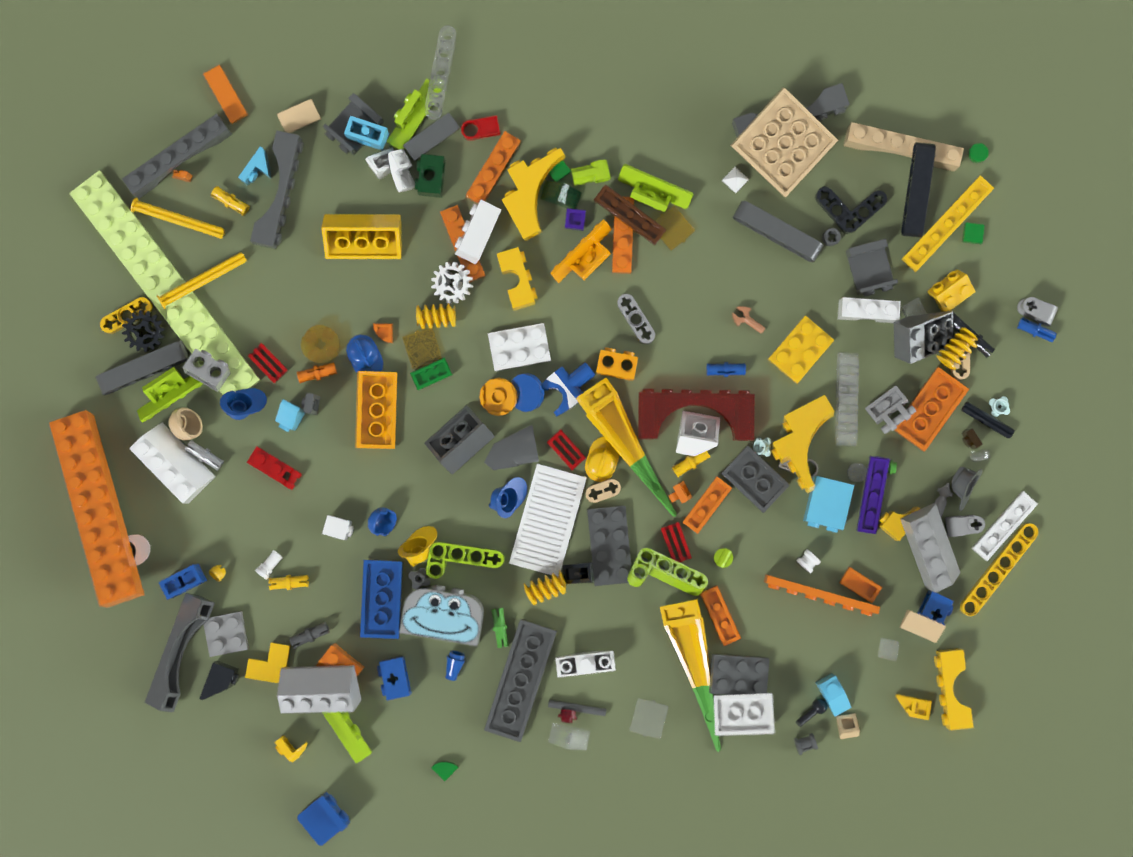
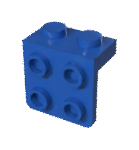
M327 792L297 816L298 821L319 846L324 845L339 831H343L351 822L347 813L338 807L335 798Z

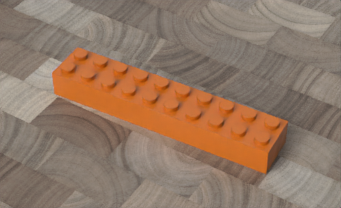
M84 410L49 422L99 605L108 608L144 596L94 414Z

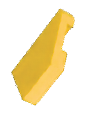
M900 694L895 695L908 716L929 720L932 706L931 700Z

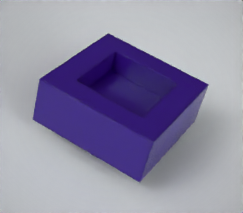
M567 208L565 229L584 231L586 210Z

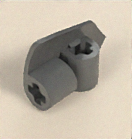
M530 425L493 444L484 462L493 470L539 462L533 426Z

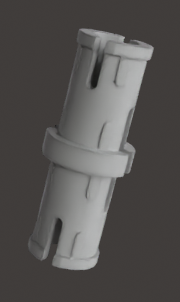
M193 440L185 448L186 451L199 458L198 461L201 463L205 462L216 471L224 463V460L212 454L210 449L201 447Z

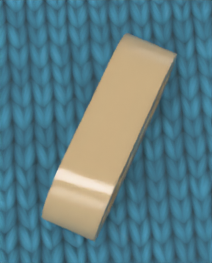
M965 352L967 358H961L960 360L962 363L961 369L965 370V373L960 376L959 373H956V370H950L952 377L956 380L965 379L970 374V354ZM954 363V366L958 369L960 365Z
M608 479L589 486L586 489L585 495L588 501L596 503L618 495L621 485L615 479ZM610 482L614 485L617 484L614 493L611 490L604 492V488L609 487ZM591 489L595 491L602 490L603 492L597 495V499L589 497Z

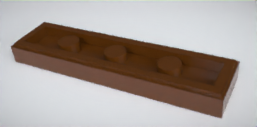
M606 184L594 198L596 203L654 246L666 232L664 227Z

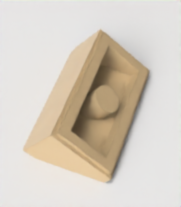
M312 99L277 114L287 133L294 132L321 120Z
M910 610L906 611L900 628L937 643L946 627Z

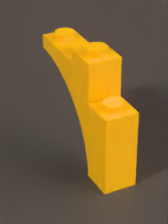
M554 148L548 151L547 156L542 159L540 157L530 162V166H527L524 160L521 162L518 160L510 165L511 168L507 170L518 190L507 192L502 201L525 241L542 233L537 216L538 195L549 172L566 158L561 148L558 150Z
M825 395L784 415V423L782 425L787 433L790 432V434L773 442V449L771 450L776 460L779 459L781 464L789 461L787 465L790 471L796 473L799 478L797 479L801 490L805 489L807 493L813 491L815 487L809 473L807 461L811 440L817 430L834 416V409Z

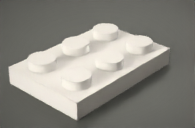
M544 323L488 333L495 371L551 361Z
M773 694L714 696L715 735L775 734Z

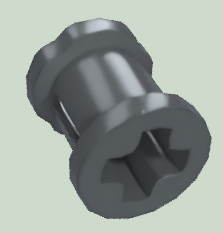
M813 733L801 739L794 738L799 755L812 749H818Z

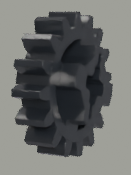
M140 310L139 315L133 312V318H126L129 323L122 325L126 328V331H123L122 334L127 335L124 341L131 342L130 348L137 346L136 351H140L143 348L144 352H147L149 347L154 350L156 348L155 344H161L159 338L165 337V335L161 334L165 327H160L163 320L157 321L158 315L156 314L152 317L151 311H147L144 314V311ZM143 318L141 324H133L137 319ZM151 322L155 325L156 330L151 326ZM143 327H145V330L148 331V333L142 335V331H140V329ZM131 332H133V333L135 334V336H136V338H137L136 340L133 338ZM146 338H154L152 342L145 343Z

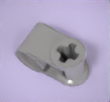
M1029 297L1019 301L1017 310L1021 315L1037 323L1051 326L1058 307L1035 297Z
M979 516L945 517L948 537L980 533L985 528V522ZM977 521L978 525H975V528L971 527V523Z

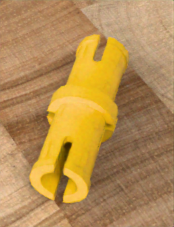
M218 186L213 189L211 197L222 202L228 209H234L243 216L247 214L250 205L236 198V195L229 194Z
M707 451L696 456L688 455L685 457L686 459L673 466L672 469L676 476L680 477L687 471L696 469V466L710 458V455Z
M286 575V577L269 578L268 583L271 584L269 589L286 588L287 590H292V588L309 587V581H307L309 576L291 577V575Z

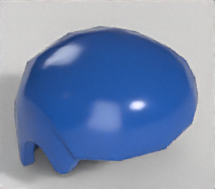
M377 508L368 518L370 532L377 536H387L396 525L397 515L388 508Z

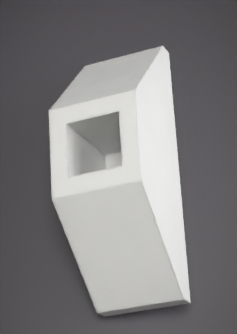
M613 651L582 652L555 658L558 677L616 671Z

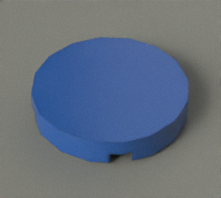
M529 373L514 377L511 383L516 388L518 395L515 407L523 412L533 411L540 407L545 394L541 381L535 375Z

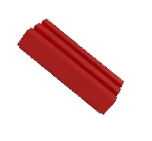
M260 343L248 355L273 383H276L289 371L263 343ZM263 349L283 371L279 372L260 351ZM256 355H258L264 361V363L277 375L275 378L255 358Z
M562 430L558 431L547 441L550 447L571 470L575 469L586 459L583 453ZM560 435L581 457L579 460L558 438ZM554 440L563 448V450H564V451L571 457V459L575 462L573 465L567 460V458H566V457L558 450V448L552 443Z
M679 522L661 528L671 559L677 562L691 559L692 557ZM674 527L677 528L686 553L684 557L673 530ZM666 530H670L679 559L675 558Z

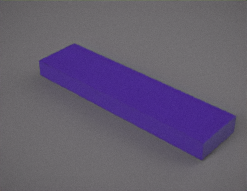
M871 455L869 457L856 529L858 532L877 534L890 462L889 458Z

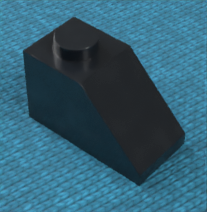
M220 661L213 662L199 699L205 700L231 688L232 685L235 686L239 679V674H237L239 668Z

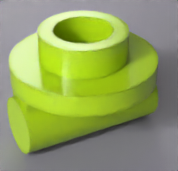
M727 548L717 550L714 554L716 565L721 568L730 566L733 562L732 551Z

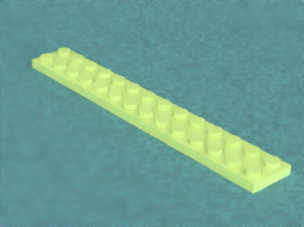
M100 170L69 193L174 332L183 341L190 353L192 354L195 348L199 351L205 350L212 355L211 358L216 361L220 359L228 364L230 375L219 390L222 395L230 391L236 392L237 390L252 388L261 381L193 291L165 306L166 309L162 307L157 295L160 297L185 283V280ZM197 361L201 367L204 365V361ZM215 370L211 376L218 377L221 371Z

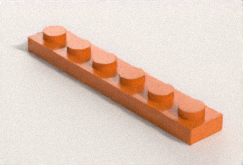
M765 575L764 582L768 583V587L779 590L780 587L787 589V593L798 595V592L806 594L805 598L815 601L817 597L824 599L823 603L835 606V603L843 604V609L853 611L854 608L861 609V614L872 616L873 613L879 614L880 607Z

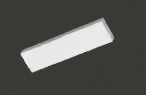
M1021 491L973 545L972 549L985 561H988L1038 503L1024 491Z

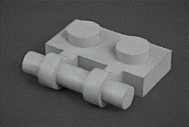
M894 386L865 408L877 425L883 420L886 424L880 428L884 434L890 430L894 431L897 425L904 420H909L911 415L916 412L912 405L907 409L903 407L909 401L897 386ZM898 410L900 414L891 420L889 416Z

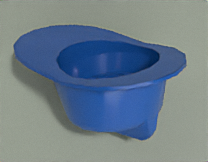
M357 335L349 341L346 352L356 373L358 371H382L383 359L372 338L367 335Z
M256 388L242 389L236 392L230 391L222 395L220 399L221 409L226 415L235 420L245 419L249 414L261 411L267 403L265 393Z
M515 477L508 481L505 486L496 488L491 494L489 507L497 511L498 515L502 518L510 517L526 498V481L523 478Z

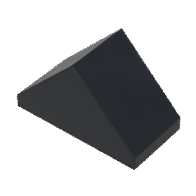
M592 562L562 565L566 584L594 582Z

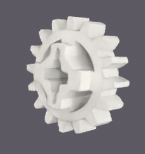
M446 262V267L440 265V271H434V274L437 276L436 278H431L435 282V285H432L431 288L437 289L434 295H441L439 300L444 301L446 299V303L451 304L453 299L454 303H459V299L465 300L464 294L470 295L468 288H472L473 285L469 284V281L473 280V277L467 276L470 271L464 270V265L458 266V263L453 262L451 266L449 262ZM450 270H456L459 273L453 275ZM451 279L454 280V282H453V285H454V286H450V284L452 283V282H451ZM452 291L455 295L450 296L446 292Z

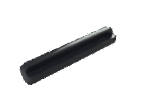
M965 402L961 410L1004 437L1011 438L1015 432L1013 428L973 404Z

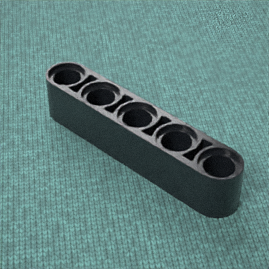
M914 143L902 220V236L920 238L923 236L936 153L935 144Z

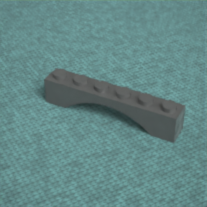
M843 83L825 88L815 102L806 108L818 121L828 118L827 115L833 113L837 116L846 112L845 110L850 104ZM749 113L733 119L732 125L736 137L746 129L756 118L757 114Z
M215 114L126 175L122 180L131 193L139 199L153 190L166 175L196 154L218 145L230 137L232 133L218 114Z
M276 130L272 150L279 166V187L268 211L254 223L250 242L254 245L276 249L277 245L281 243L282 234H280V231L286 222V215L284 214L286 208H289L291 198L289 193L290 189L293 190L295 179L293 176L294 172L299 168V160L297 159L299 153H302L304 145L299 135Z
M185 594L145 700L146 704L159 711L174 712L181 694L179 671L184 650L193 634L209 620L214 602L200 595Z

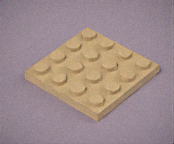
M783 87L730 146L786 198L834 146L838 139Z

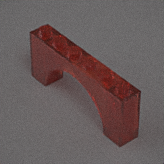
M643 389L642 392L638 393V439L657 440L660 426L669 414L683 407L701 406L714 410L727 421L732 431L733 441H754L755 394H750L749 390H739L738 394H731V390H719V393H711V390H700V393H692V390L683 389L681 393H673V389H662V393H655L654 389Z

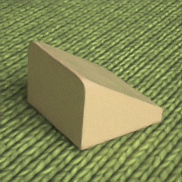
M855 713L836 716L840 739L859 736L860 729Z

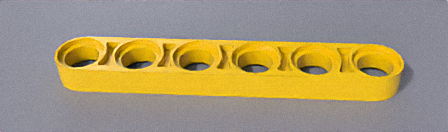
M1025 523L1019 527L962 600L960 610L963 614L974 616L981 610L1037 538L1038 528L1034 524ZM1028 526L1033 529V535L1029 538L1024 535V529ZM1016 541L1020 542L1022 546L1021 550L1017 553L1012 550V544ZM1006 556L1009 558L1010 564L1004 568L1001 566L1000 560ZM991 572L998 574V580L994 583L988 579V575ZM979 587L986 589V595L982 598L978 597L976 593ZM967 602H972L975 606L974 611L971 613L965 610Z

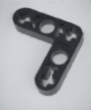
M829 187L820 188L815 195L817 203L837 226L847 234L855 232L887 203V195L880 190L873 192L852 211L847 208ZM820 192H822L823 194L827 192L829 194L827 196V199L830 202L832 201V199H834L835 202H833L829 207H827L826 205L829 202L826 199L822 200L820 198L822 195ZM874 196L882 197V204L878 202L873 207L869 205L875 200ZM833 206H840L842 213L834 215L832 212ZM861 207L868 209L869 215L867 217L859 215ZM855 217H856V219H858V220L852 225L853 229H852L851 227L846 228V226H845V225L847 224L846 220H847L848 222H850V221L853 220Z

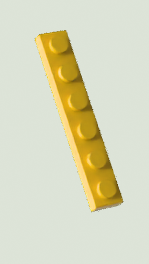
M980 175L908 251L902 260L916 272L991 193L994 187Z

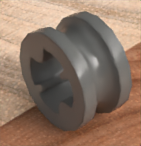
M835 228L826 230L822 235V240L827 246H834L841 239L840 232ZM829 232L830 234L834 233L836 235L834 237L835 242H833V240L829 241L827 239L829 237Z

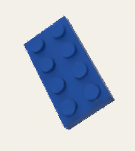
M364 560L360 637L400 638L403 561Z

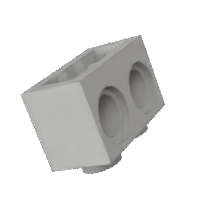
M195 348L183 366L184 372L218 392L230 375L228 364L220 359L216 361L211 358L212 355L205 350L199 351ZM197 361H204L202 367H195ZM219 370L221 374L218 377L211 376L212 372Z

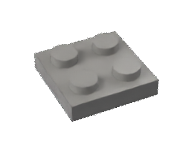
M242 611L210 617L204 624L210 657L249 649Z

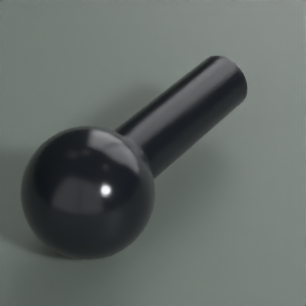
M820 698L814 700L812 708L796 720L797 725L802 727L816 714L825 713L828 708L826 701Z

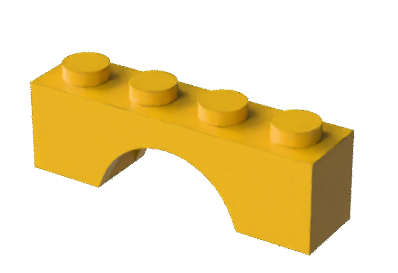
M960 648L937 650L936 656H934V663L939 671L936 679L938 687H941L939 702L944 710V714L941 715L942 723L949 730L974 728L971 708L960 704L953 692L955 678L959 673L966 670L964 650Z

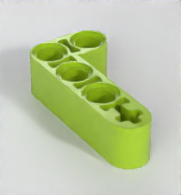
M436 542L430 546L426 572L430 578H440L445 573L447 561L498 568L504 563L505 556L498 550ZM440 545L443 547L444 552L442 556L435 555V546ZM455 548H459L463 552V556L460 559H456L453 556ZM474 551H479L482 554V559L479 562L472 559ZM485 552H489V557H494L495 554H498V558H501V561L494 564L493 560H487V563H484L486 558ZM434 564L439 565L441 568L439 575H434L431 572V567Z
M650 548L640 550L627 576L628 583L633 587L641 586L648 575L693 596L700 595L708 585V579L704 574ZM641 557H645L648 562L643 561ZM659 565L663 566L666 570L660 569ZM634 573H638L641 578L636 577ZM676 574L682 575L683 579L679 578Z

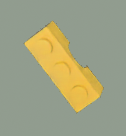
M519 247L497 253L502 274L515 273L520 278L519 284L515 288L507 290L513 311L535 305L534 299H537L535 288H531L529 284L532 278L529 269L525 270L523 264L527 262L524 251L520 252Z

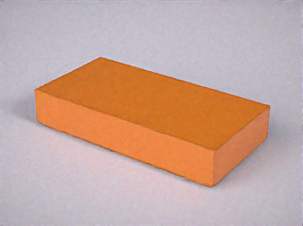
M851 567L847 568L839 581L841 585L872 604L882 589L880 585Z

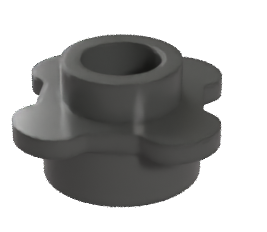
M420 568L416 572L411 571L408 575L413 583L412 588L415 590L423 585L428 586L430 584L425 568Z

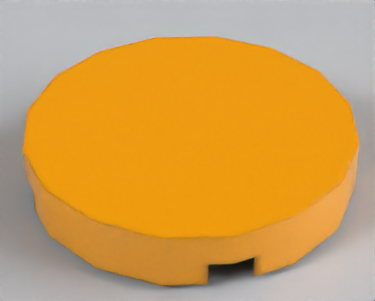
M499 377L490 379L482 386L479 398L482 407L489 414L501 416L508 414L514 409L517 404L518 395L516 388L510 381Z

